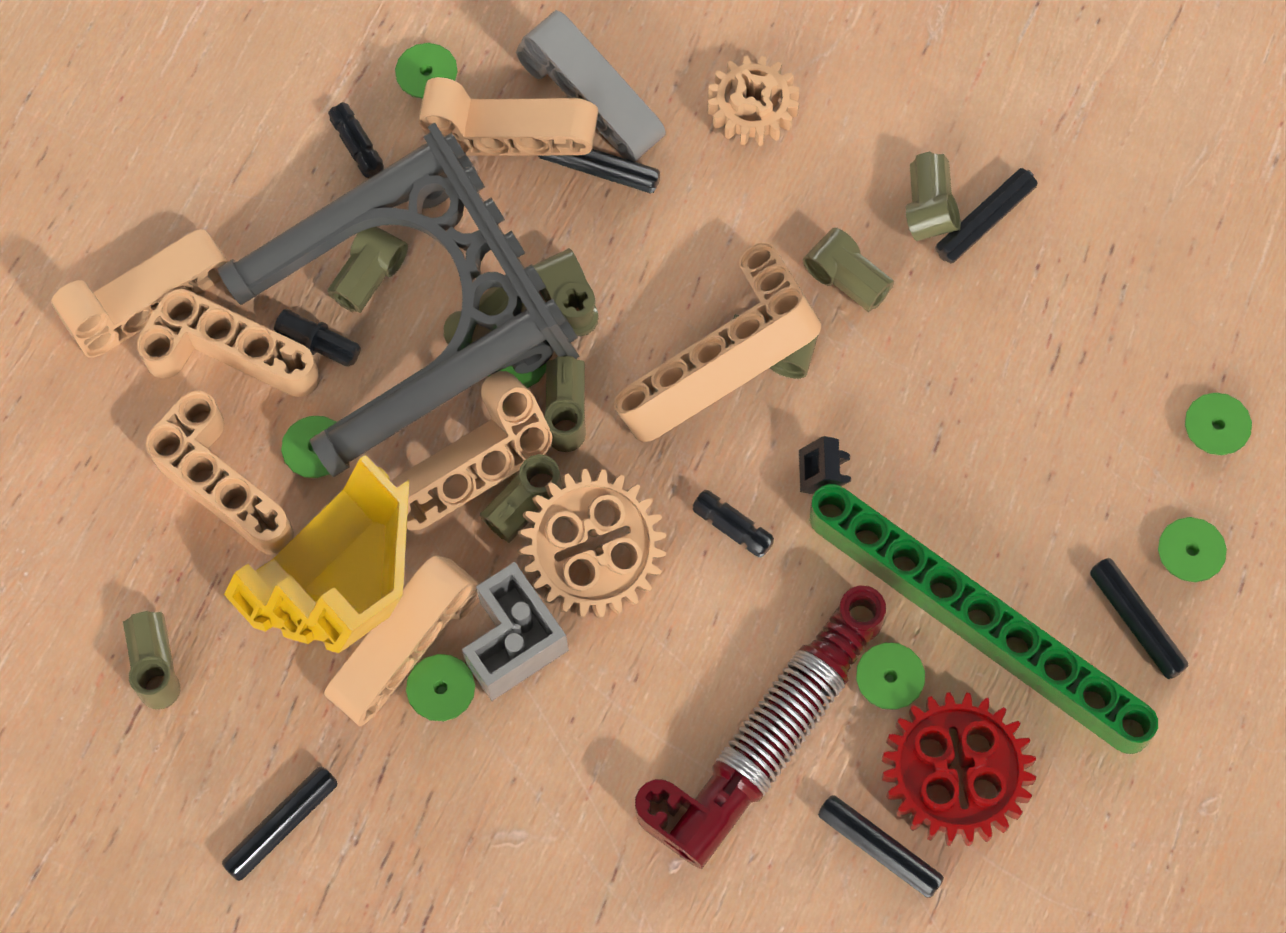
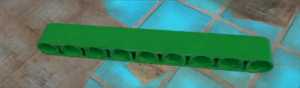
M835 484L821 486L815 491L812 497L809 521L817 534L1116 750L1125 754L1141 752L1155 736L1158 730V718L1155 711L1145 702L845 488ZM831 504L837 506L842 511V514L831 518L823 515L819 509L824 505ZM863 530L871 531L877 535L879 540L873 544H865L860 542L856 534ZM898 557H907L915 563L916 568L910 571H902L894 565L893 560ZM936 583H943L952 590L953 595L948 598H940L934 595L930 586ZM973 610H981L989 616L991 622L987 625H977L969 619L968 613ZM1010 637L1023 639L1028 646V651L1024 653L1012 651L1007 646L1006 639ZM1049 664L1060 666L1066 673V679L1062 681L1051 679L1046 674L1044 666ZM1089 691L1099 694L1105 702V707L1101 709L1090 707L1085 702L1083 693ZM1126 719L1137 721L1143 728L1144 736L1133 737L1124 730L1122 721Z

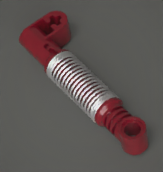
M862 585L850 588L843 595L840 605L829 618L830 622H827L823 626V631H820L816 636L817 640H813L809 645H803L795 652L796 654L788 662L789 668L783 669L784 675H779V681L773 682L774 688H769V694L763 695L765 701L758 702L760 708H754L755 714L749 715L750 721H744L745 727H740V734L734 735L736 741H729L730 747H725L722 754L716 759L712 766V777L695 799L669 781L654 779L646 782L639 789L635 797L636 816L641 827L684 860L699 869H703L748 806L753 802H759L766 795L765 792H768V789L771 788V783L776 781L775 776L781 774L780 769L786 768L785 763L791 761L790 756L796 754L795 749L801 748L800 743L806 741L805 736L810 735V730L815 728V723L820 721V716L825 715L824 710L830 708L829 703H833L835 701L834 697H837L842 689L845 688L846 683L849 681L847 672L850 669V664L855 663L857 660L856 655L859 656L863 652V646H867L879 634L883 626L886 614V603L883 596L876 589ZM864 606L873 613L874 617L870 621L859 622L850 615L849 611L854 607ZM663 799L667 800L668 812L673 817L681 806L687 809L670 834L664 830L668 825L667 814L659 811L655 816L651 815V801L659 804Z

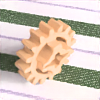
M747 55L743 57V65L737 66L731 60L727 62V74L716 71L715 84H709L708 114H713V126L715 128L725 126V138L730 139L735 134L740 135L741 145H746L749 137H755L757 144L761 146L763 145L765 135L769 134L772 139L777 141L780 138V127L785 130L792 128V117L798 116L799 103L797 101L799 100V87L793 86L792 73L781 75L782 64L780 62L775 63L772 67L766 66V57L761 56L757 64H752ZM733 89L734 93L729 96V101L726 103L725 98L728 92ZM781 98L782 103L779 109L774 112L773 107L777 105V100Z

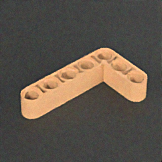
M762 242L751 246L743 253L739 261L740 268L760 303L631 383L616 396L613 403L614 409L638 441L648 442L660 437L817 337L821 330V321L771 243Z

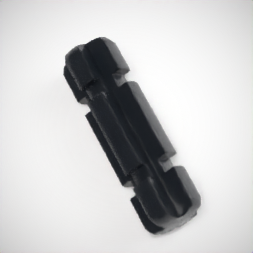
M342 102L332 107L328 111L330 121L340 133V138L354 161L358 163V168L363 176L371 178L384 170L381 157L373 149V144L359 121L355 119V114L350 106Z
M704 490L701 492L693 504V511L705 520L710 518L713 521L712 525L738 544L745 543L747 545L746 549L757 557H763L770 550L774 542L772 534L762 527L756 529L754 526L755 522L725 502L722 505L719 502L721 498L711 491Z

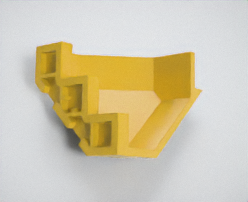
M364 455L358 460L344 489L273 559L257 570H254L249 564L237 570L224 595L253 628L267 631L275 627L281 629L285 638L309 644L313 640H319L324 642L326 650L341 653L388 619L403 596L409 480L396 488L390 481L387 473L382 468L377 467L367 455Z

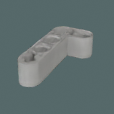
M555 10L523 37L516 54L524 68L539 80L548 74L569 98L583 99L595 104L598 108L596 128L623 158L636 162L665 136L666 131L659 118L565 14Z

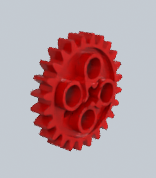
M947 692L943 706H939L936 700L930 696L926 700L925 713L917 706H911L909 715L912 723L902 718L897 720L896 728L903 736L889 734L886 743L896 751L883 753L882 762L894 768L883 772L882 781L895 783L896 786L888 791L886 797L888 800L902 799L903 802L899 806L896 815L900 817L911 812L914 815L910 827L912 831L919 828L923 823L929 826L927 840L931 841L938 831L945 832L947 846H951L956 834H961L966 846H971L974 833L978 832L982 839L988 842L992 838L991 826L993 825L999 831L1005 833L1009 828L1005 815L1018 820L1023 811L1015 802L1029 803L1032 797L1031 793L1021 787L1033 785L1036 781V775L1024 771V769L1033 766L1036 761V756L1022 754V751L1028 747L1031 740L1030 738H1015L1014 734L1021 724L1019 721L1008 725L1002 722L1007 710L1003 707L994 714L988 712L989 698H985L979 707L972 706L970 693L966 692L962 703L956 704L951 692ZM950 729L957 731L959 765L961 768H968L962 780L964 795L968 803L967 809L960 807L958 773L955 769H950L955 757L953 743L949 735ZM973 734L985 737L989 742L990 750L983 753L972 750L966 741L967 737ZM934 739L942 745L944 754L936 758L929 757L921 751L919 744L923 740ZM978 780L991 782L996 787L997 796L992 799L980 797L974 790V783ZM931 785H941L949 791L951 800L948 803L937 804L930 800L926 789Z

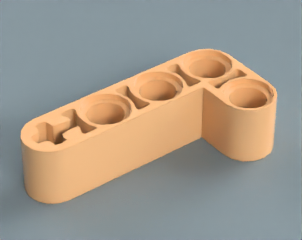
M437 77L429 79L426 83L418 122L426 135L430 133L428 126L436 123L444 137L452 132L467 156L586 155L591 152L593 147L598 108L590 101L577 98L470 99L460 83L448 78Z
M200 229L185 235L94 293L86 282L77 280L60 288L54 294L51 301L63 324L85 356L94 358L110 351L142 331L167 293L177 289H184L199 295L222 280L218 268L229 261L208 232Z
M184 289L173 290L162 298L137 339V350L149 373L161 379L177 375L195 349L291 396L303 397L313 393L320 381L319 371L313 355L304 345ZM182 312H192L185 320H175ZM219 330H230V332L221 339L212 338L213 335ZM169 347V351L165 355L152 357L157 349ZM257 348H268L267 352L260 357L250 356L252 351Z
M507 371L495 372L486 378L482 385L481 396L492 418L490 421L391 481L397 488L409 480L407 529L421 530L518 472L523 462L530 456L544 455L548 452L553 438L550 428L534 395L513 374ZM513 393L512 397L507 402L503 403L504 399L509 394ZM529 429L528 433H527L526 435H524L523 437H521V435L523 434V432H524L525 430ZM492 451L491 455L483 460L484 456ZM454 475L449 482L444 484L449 476Z
M197 390L188 392L178 400L147 435L146 447L157 468L165 476L258 550L268 555L278 554L294 536L292 526L285 511L208 450L224 430L223 416L210 394ZM210 412L208 418L203 422H191L196 414ZM168 445H180L174 454L168 456L161 455L163 449ZM200 471H213L210 478L206 481H194L195 476ZM233 497H246V501L240 507L235 509L227 508L228 502ZM258 516L270 528H275L276 526L278 528L274 532L269 529L263 531L257 521Z
M433 556L428 559L403 588V596L390 617L367 634L330 681L324 696L357 725L362 726L367 723L381 709L452 618L463 619L479 604L480 600L476 586L480 583L449 558Z

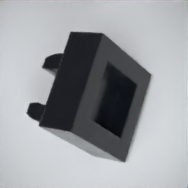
M823 436L799 450L800 492L814 495L815 491L821 486L828 484L843 486L851 482V476L840 474V465L850 460V454L839 450V439Z

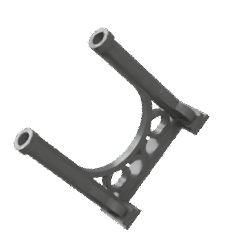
M436 123L428 126L430 133L424 136L427 143L239 261L236 262L232 259L218 268L219 275L229 292L240 305H243L351 236L376 226L401 225L417 229L437 240L451 255L457 267L462 285L461 316L453 338L445 350L429 365L310 439L318 458L333 477L350 468L349 462L495 372L511 365L517 373L532 372L543 366L552 357L554 351L558 357L573 356L575 359L580 357L571 343L578 339V336L570 323L562 314L553 298L547 302L542 298L539 291L546 286L534 266L531 264L524 268L519 260V257L525 254L519 241L512 231L504 235L498 224L505 220L492 198L484 201L479 194V191L485 188L472 162L452 132L444 137ZM450 198V207L442 216L430 218L423 215V208L435 207ZM409 201L408 210L393 208ZM464 206L477 225L478 231L461 233L454 229L463 216ZM461 249L466 251V257L461 251ZM492 250L506 273L505 275L498 272L481 273V261L487 252ZM492 287L503 288L509 300L506 309L502 313L489 316L479 311L480 298L487 289ZM522 303H524L525 307L527 308L523 312H521ZM477 324L492 330L470 344Z

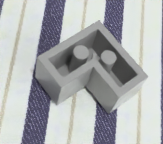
M515 562L476 586L480 604L496 627L462 649L467 666L491 701L569 651L566 634Z

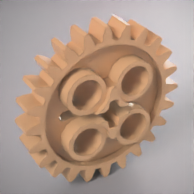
M583 469L579 473L578 483H575L570 474L567 473L562 476V490L550 482L545 485L550 497L549 499L539 495L532 498L534 504L539 509L538 513L532 511L523 513V517L532 523V527L518 531L519 536L529 539V546H525L517 550L520 555L531 556L532 562L524 566L522 572L536 571L538 577L533 581L532 587L536 589L545 585L548 588L543 600L546 603L551 602L556 597H560L561 612H567L574 603L576 604L578 617H585L589 606L593 607L597 618L604 617L606 604L608 603L615 613L622 612L621 598H624L631 604H637L639 600L634 589L650 591L652 587L645 579L646 574L660 575L661 570L652 564L653 558L666 556L665 551L654 547L655 541L665 538L666 533L653 531L652 525L662 519V516L647 515L646 510L653 500L649 498L638 502L635 499L640 489L638 484L627 491L622 489L624 484L623 475L617 476L610 484L607 482L606 470H600L595 481H591L588 470ZM599 502H606L614 509L615 518L608 527L602 526L595 519L594 510ZM557 518L566 519L573 527V536L568 543L559 542L552 534V525ZM623 526L629 528L627 535L597 546V555H595L593 550H587L561 561H557L554 558L557 552L588 540L587 531L591 537H597ZM617 544L626 546L631 552V562L625 569L616 567L611 560L612 549ZM576 560L582 561L589 568V580L583 586L574 584L569 578V567Z

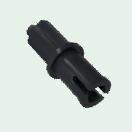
M287 308L280 313L275 322V332L304 345L310 350L312 355L319 353L344 366L354 365L358 359L361 350L359 344L328 330V325L324 322L317 324Z

